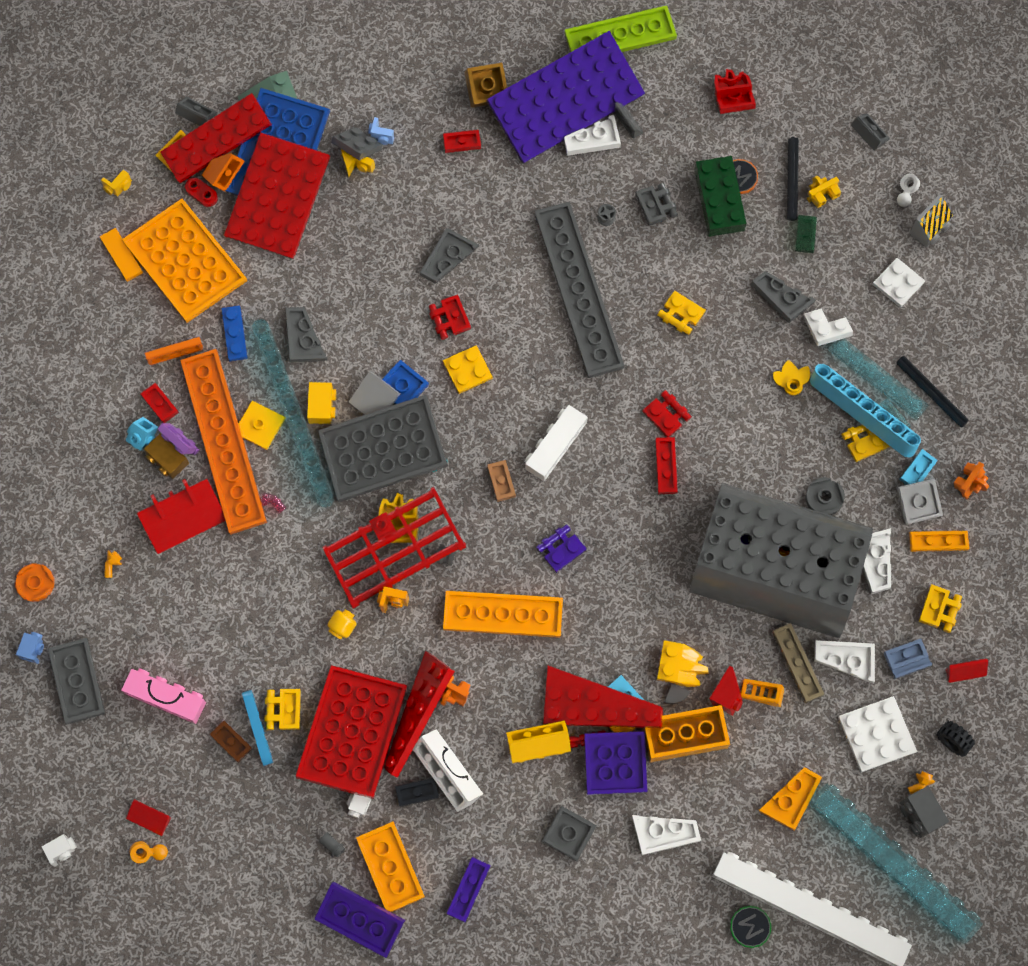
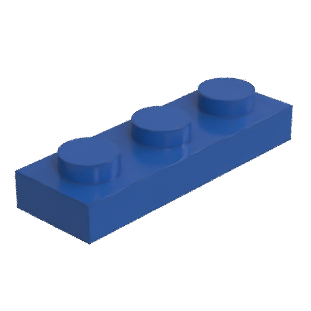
M240 305L222 308L229 362L248 359Z

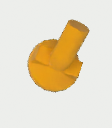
M115 550L113 552L107 551L104 569L105 578H112L113 565H122L120 562L122 557Z
M924 771L921 774L916 773L919 783L907 788L911 795L935 783L932 780L933 775Z

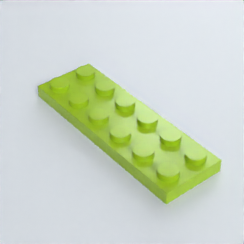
M667 5L565 29L564 31L570 52L608 31L611 32L621 52L677 39Z

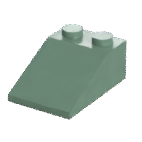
M287 71L269 76L238 96L240 101L253 93L257 99L260 88L298 99Z

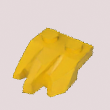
M397 493L392 503H389L388 499L383 498L379 507V515L384 512L390 513L395 510V507L405 505L403 495ZM418 506L403 514L408 524L418 519ZM399 517L391 520L396 531L404 527ZM418 528L412 531L416 541L418 540ZM407 533L391 543H412Z
M664 640L657 680L676 683V685L684 687L700 686V681L696 678V675L709 674L708 667L698 664V661H701L703 656L695 649L685 644Z

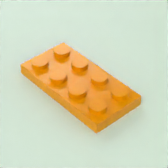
M394 822L356 837L386 910L393 912L425 898Z

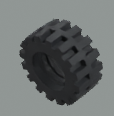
M946 721L936 734L938 740L961 757H965L975 745V740L968 734L969 732L964 730L962 726H958L957 723H953V721Z

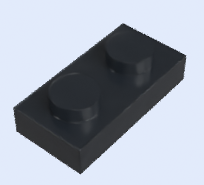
M433 778L395 787L400 807L439 799L436 781Z

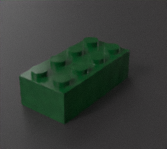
M732 156L696 161L694 172L708 236L745 231L747 222Z

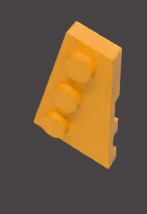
M804 767L759 812L795 831L822 777Z

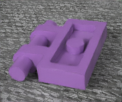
M162 423L159 426L158 430L162 433L161 436L166 441H171L179 453L183 455H196L200 451L195 446L196 443L183 435V431L179 428H175L170 423Z

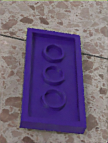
M335 882L331 883L314 920L385 958L388 957L405 922L401 917Z

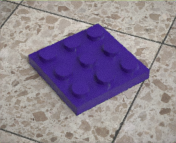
M645 731L584 733L587 795L647 792Z

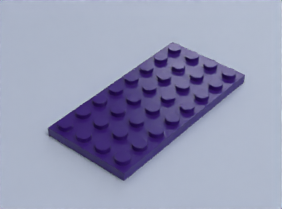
M608 31L488 98L486 101L522 163H525L564 141L565 136L580 129H585L615 111V103L619 102L625 106L643 96L645 92L611 32Z

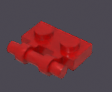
M458 294L440 300L441 308L437 309L435 304L428 306L430 310L429 315L435 322V330L440 335L441 340L448 338L447 330L451 329L453 335L471 330V325ZM445 315L448 322L443 323L441 316Z
M665 390L661 393L662 398L665 400L663 403L656 398L642 412L666 437H670L682 427V424L678 421L681 417L688 422L692 416L684 406L682 407L676 401V397L673 394L670 395ZM669 405L676 411L674 415L667 409Z

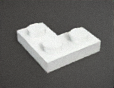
M822 309L804 313L805 322L817 346L853 336V330L846 317L828 322Z

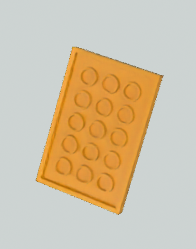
M180 199L122 239L132 255L186 323L247 282L245 275L183 199Z

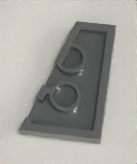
M446 228L422 268L420 276L435 284L438 283L479 247V244Z

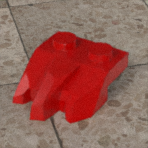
M726 69L725 77L715 75V96L720 114L756 108L752 93V83L746 73L742 71L738 76H735L733 70Z

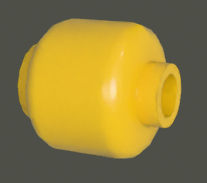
M346 609L343 612L340 610L335 611L327 624L328 631L339 639H342V637L348 638L357 624L353 619L355 615Z

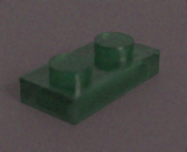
M798 215L796 252L814 253L817 217Z

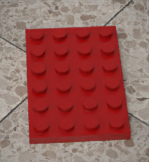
M260 133L224 236L294 259L330 155Z
M331 665L296 773V779L374 799L406 694L407 685Z

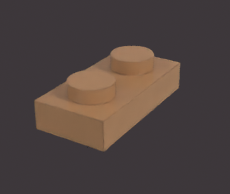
M506 460L488 464L487 468L497 502L515 498L516 494Z

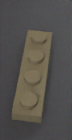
M790 623L773 630L772 633L804 702L808 703L824 696V692L792 624Z

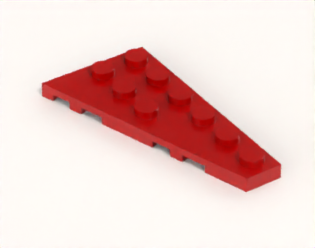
M425 651L384 766L388 773L397 778L455 672L427 651Z

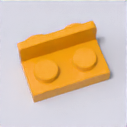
M384 587L383 592H379L377 599L382 613H386L388 603H391L393 607L402 608L403 606H408L409 602L407 591Z

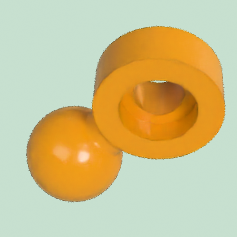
M143 841L135 842L129 851L131 859L136 863H144L150 856L160 861L165 859L168 854L166 846L157 844L150 848ZM138 849H143L141 854L136 853Z

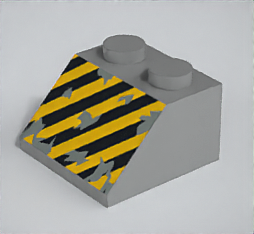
M939 194L919 215L910 231V235L926 248L930 243L934 245L940 238L939 234L941 231L946 232L952 225L950 221L953 215L942 195Z

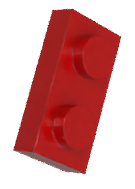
M479 130L443 133L445 153L481 149Z
M156 383L140 393L162 423H166L179 413Z

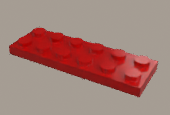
M251 93L160 153L177 181L182 183L207 167L212 159L229 153L272 124L254 94Z

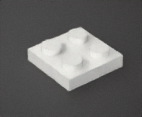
M896 258L872 285L901 308L925 283V280Z

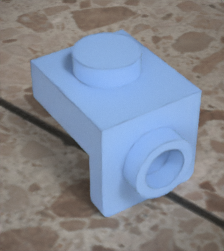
M374 117L373 123L369 124L368 134H371V137H374L376 141L383 145L393 144L394 130L380 128L378 118Z

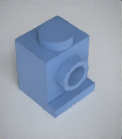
M31 632V634L24 633L16 655L20 659L39 664L40 660L37 658V655H41L44 644H42L43 635L36 632Z

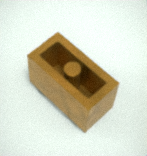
M161 433L144 448L147 454L145 458L152 465L156 463L160 467L158 470L165 477L169 475L174 479L189 464L188 459L179 453L172 443L166 441L161 436Z

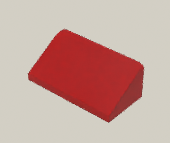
M988 659L949 665L946 668L948 682L952 683L987 676Z
M134 799L126 819L162 836L171 817Z

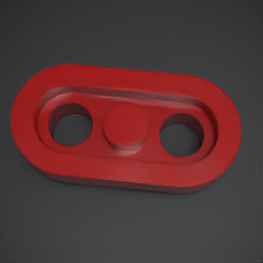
M191 178L186 182L185 189L187 194L205 207H211L217 203L218 196L216 191L198 178Z

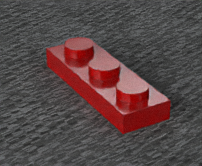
M675 437L656 438L658 495L677 494Z

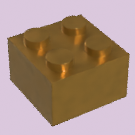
M503 63L467 68L464 72L471 108L489 105L486 101L488 98L507 88Z

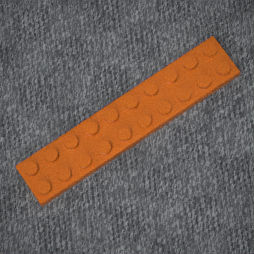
M217 349L180 360L230 535L267 523Z

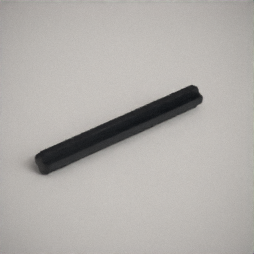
M796 137L788 139L787 220L789 221L798 219L799 139Z
M905 356L897 360V365L960 427H964L968 423L969 419Z

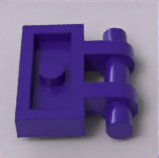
M567 524L562 528H557L553 535L549 538L545 537L541 540V544L536 546L540 553L545 549L548 550L549 554L544 559L556 573L587 550L575 534L570 538L566 536L571 531ZM561 539L563 543L554 548L552 544Z

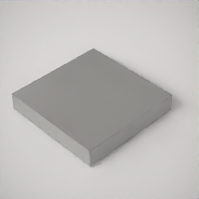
M369 371L349 400V403L366 415L393 406L401 393L372 371Z
M935 478L896 487L905 525L943 516Z

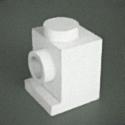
M351 794L347 802L349 806L348 815L359 818L360 815L365 817L371 798Z
M63 834L45 844L42 848L50 864L55 867L58 865V860L61 862L70 858V853L75 851L74 849L77 846L72 837L68 838Z

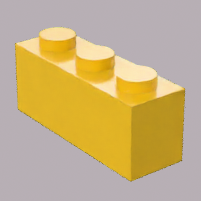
M565 721L506 732L512 763H521L536 758L540 759L546 756L571 752Z

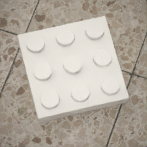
M894 696L838 716L861 773L917 752Z

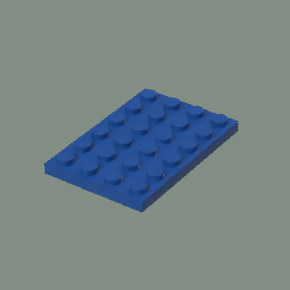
M260 88L257 101L272 124L260 133L317 151L330 109ZM260 133L241 144L238 157L245 162L228 186L226 192L238 196Z

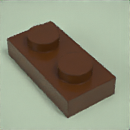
M225 721L210 733V736L237 763L252 750V747Z

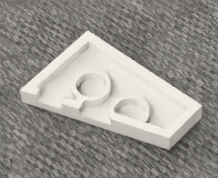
M614 115L609 116L603 122L598 121L594 123V126L590 128H583L565 136L564 143L567 156L621 148Z

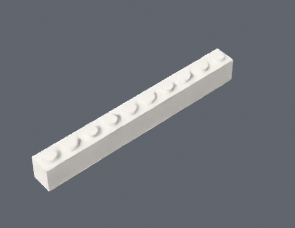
M734 853L722 854L712 875L713 878L891 966L904 965L912 946L907 943L908 940L900 935L894 937L888 934V929L879 925L876 928L869 924L870 921L861 916L856 918L850 915L851 911L843 907L838 909L832 906V902L825 898L819 900L813 897L814 893L804 888L801 891L795 888V884L786 879L781 881L776 878V874L768 870L763 872L757 869L758 866L750 861L744 863L738 860L739 856Z

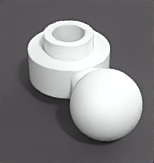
M906 174L900 181V186L904 191L898 195L897 203L901 207L910 205L912 201L910 193L916 192L920 187V180L914 174Z

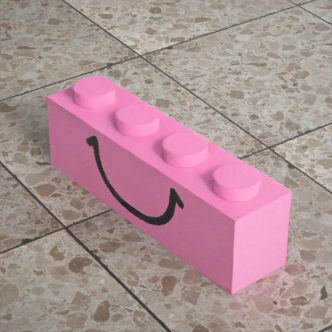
M139 668L138 671L131 669L121 690L124 694L194 724L197 723L206 704L205 700L202 699L203 695L195 691L188 693L184 691L185 688L175 683L173 686L169 685L167 680L162 677H150V673Z

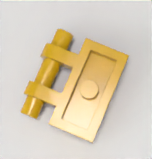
M674 290L664 305L669 312L666 313L661 309L657 316L662 318L666 324L670 323L675 326L679 332L689 335L692 328L687 326V324L691 323L696 326L706 310ZM674 314L680 316L681 318H683V320L679 321L678 319L674 318Z
M863 425L850 427L841 434L844 440L852 439L853 442L848 444L847 447L855 462L890 448L887 443ZM866 431L868 436L859 439L858 434Z
M931 584L918 622L938 628L940 622H943L945 624L943 631L951 633L952 627L956 624L955 617L957 611L960 610L962 605L960 603L962 596L955 594L953 600L949 599V590ZM945 606L950 608L948 616L943 614Z
M280 689V697H275V690H267V697L265 698V705L267 707L266 715H264L266 730H274V722H279L280 730H300V689ZM280 704V715H274V705Z

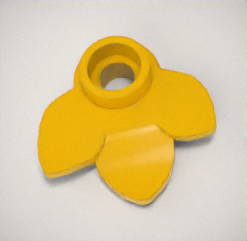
M787 360L782 367V372H773V379L777 385L784 388L787 394L795 396L801 393L803 385L809 381L810 369L808 366H805L798 370L790 360ZM795 384L797 388L791 389L790 385Z

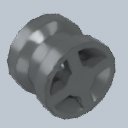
M610 204L601 205L598 209V222L603 226H610L615 222L616 209Z
M440 544L438 552L446 548L445 545ZM455 552L436 561V563L441 564L444 562L452 566Z

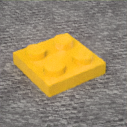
M477 345L443 360V364L458 394L493 379Z

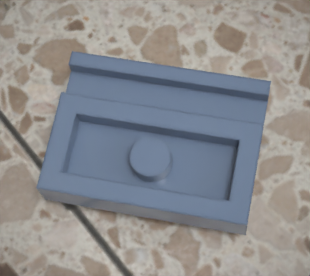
M922 639L884 652L894 679L932 666Z

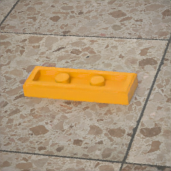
M116 228L99 236L127 282L143 273L134 256L122 241V237Z
M968 531L909 532L911 552L969 550Z

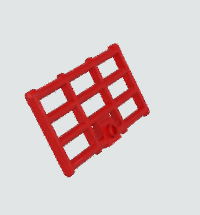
M435 487L430 488V491L405 505L395 507L394 511L390 513L384 512L369 521L370 524L358 527L359 530L337 542L322 547L353 609L358 607L361 602L383 591L384 587L393 588V585L425 567L428 569L431 564L457 550L461 551L466 548V543L460 537ZM435 497L440 506L439 508L410 524L407 523L403 516L404 513ZM444 514L449 523L448 525L416 541L412 533L413 530ZM399 517L404 527L396 531L391 520ZM374 530L379 540L371 544L366 534ZM453 531L458 540L457 542L425 558L421 550L422 547ZM408 533L413 544L382 561L379 560L375 552L376 550ZM363 537L367 547L335 563L331 553ZM417 550L422 561L391 578L388 577L384 569L385 567ZM372 554L376 564L344 580L339 570ZM378 571L381 572L385 581L353 598L348 587Z

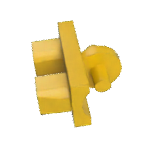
M819 176L813 177V184L809 185L811 189L808 192L809 197L806 199L809 203L813 202L819 208L827 202L824 197L825 194L828 193L832 200L840 197L841 191L838 187L839 179L837 176L827 181L826 177L822 179Z

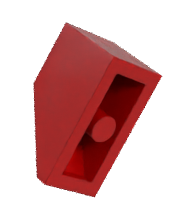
M729 666L709 699L713 706L722 705L723 711L732 716L735 711L740 710L743 699L733 667Z

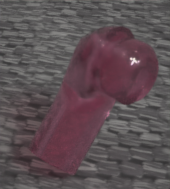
M264 493L260 497L262 506H266L268 503L272 504L279 514L287 508L276 495Z

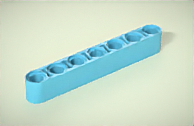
M825 364L816 365L810 378V383L814 388L904 457L914 456L921 443L918 434Z

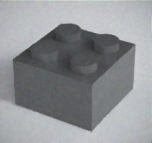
M929 786L909 795L900 802L902 814L910 819L912 823L910 825L911 830L916 836L919 835L920 838L949 822Z

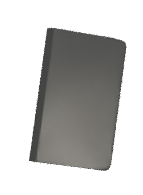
M187 96L177 103L175 112L177 115L199 126L214 118L217 114L216 111Z
M619 102L615 103L614 113L630 136L636 138L643 134V130L626 106Z
M868 113L856 117L851 124L873 150H876L890 140L889 136Z

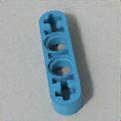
M252 690L243 692V700L263 766L271 764L273 759L264 735V728L259 718Z

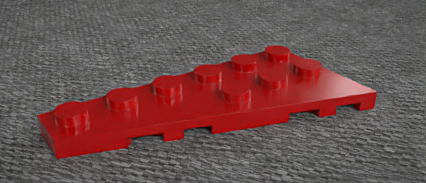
M548 665L544 725L565 721L566 726L662 728L663 708L661 706Z

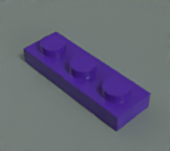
M471 858L447 915L466 923L491 865L476 858Z

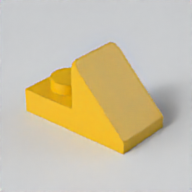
M341 149L348 177L355 166L364 173L367 171L372 173L375 169L373 159L365 157L358 160Z

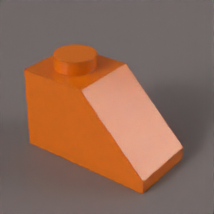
M232 153L212 159L202 176L213 186L226 191L245 161Z

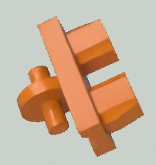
M968 462L963 470L964 474L969 476L967 480L959 476L954 482V487L962 493V497L968 499L973 491L979 493L980 490L987 491L989 485L986 483L988 477L985 476L984 464L978 462L977 465Z
M452 676L441 696V705L445 706L447 702L454 705L456 702L464 706L469 695L470 684L461 681L456 686L452 683L454 680V676Z

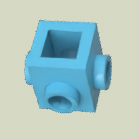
M142 417L130 425L127 430L128 436L126 441L141 451L155 438L158 426Z

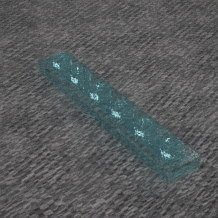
M845 338L835 341L828 349L829 352L915 420L929 407L925 401Z

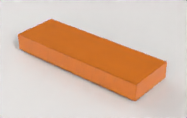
M200 337L146 352L145 356L148 364L153 365L203 350V345Z

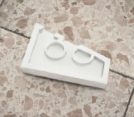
M891 528L872 533L863 566V572L871 594L891 588Z
M815 641V662L874 684L875 644Z
M632 815L642 855L701 841L696 820Z

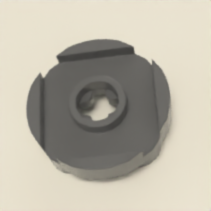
M823 477L811 483L807 489L805 499L809 509L834 515L841 509L845 493L838 482L836 483L830 478ZM822 493L830 496L827 501L822 500L820 497Z

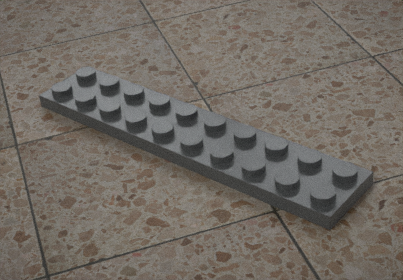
M570 202L536 210L534 214L588 378L624 369V363Z

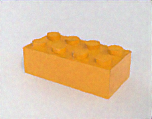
M722 705L662 716V728H643L649 762L728 749L730 745Z

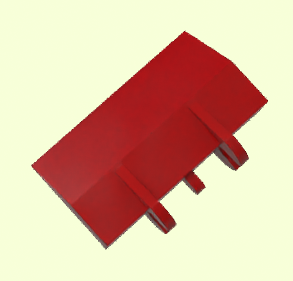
M183 479L182 482L186 488L185 490L177 494H173L171 490L168 492L170 497L160 502L152 494L150 497L154 505L137 513L157 554L226 521L222 507L208 479L189 487L186 479Z

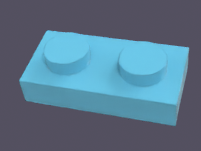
M920 450L899 480L906 485L923 481L938 460L925 450Z

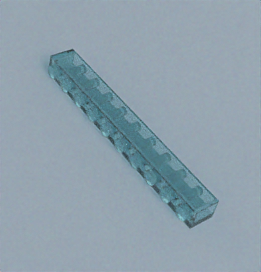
M826 783L809 804L963 944L968 943L983 925L979 921L980 917L973 911L969 912L964 907L965 904L961 899L949 894V889L943 883H937L932 878L933 875L930 871L916 864L917 860L910 854L906 855L901 850L902 847L898 842L885 836L886 832L879 826L875 827L870 822L871 819L864 812L860 813L855 809V804L850 799H844L839 794L840 791L836 786Z

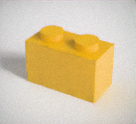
M309 382L307 413L309 424H332V418L336 416V408L332 407L333 401H336L337 395L332 383Z

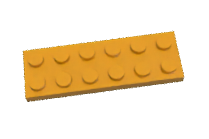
M446 591L443 630L561 638L563 598Z

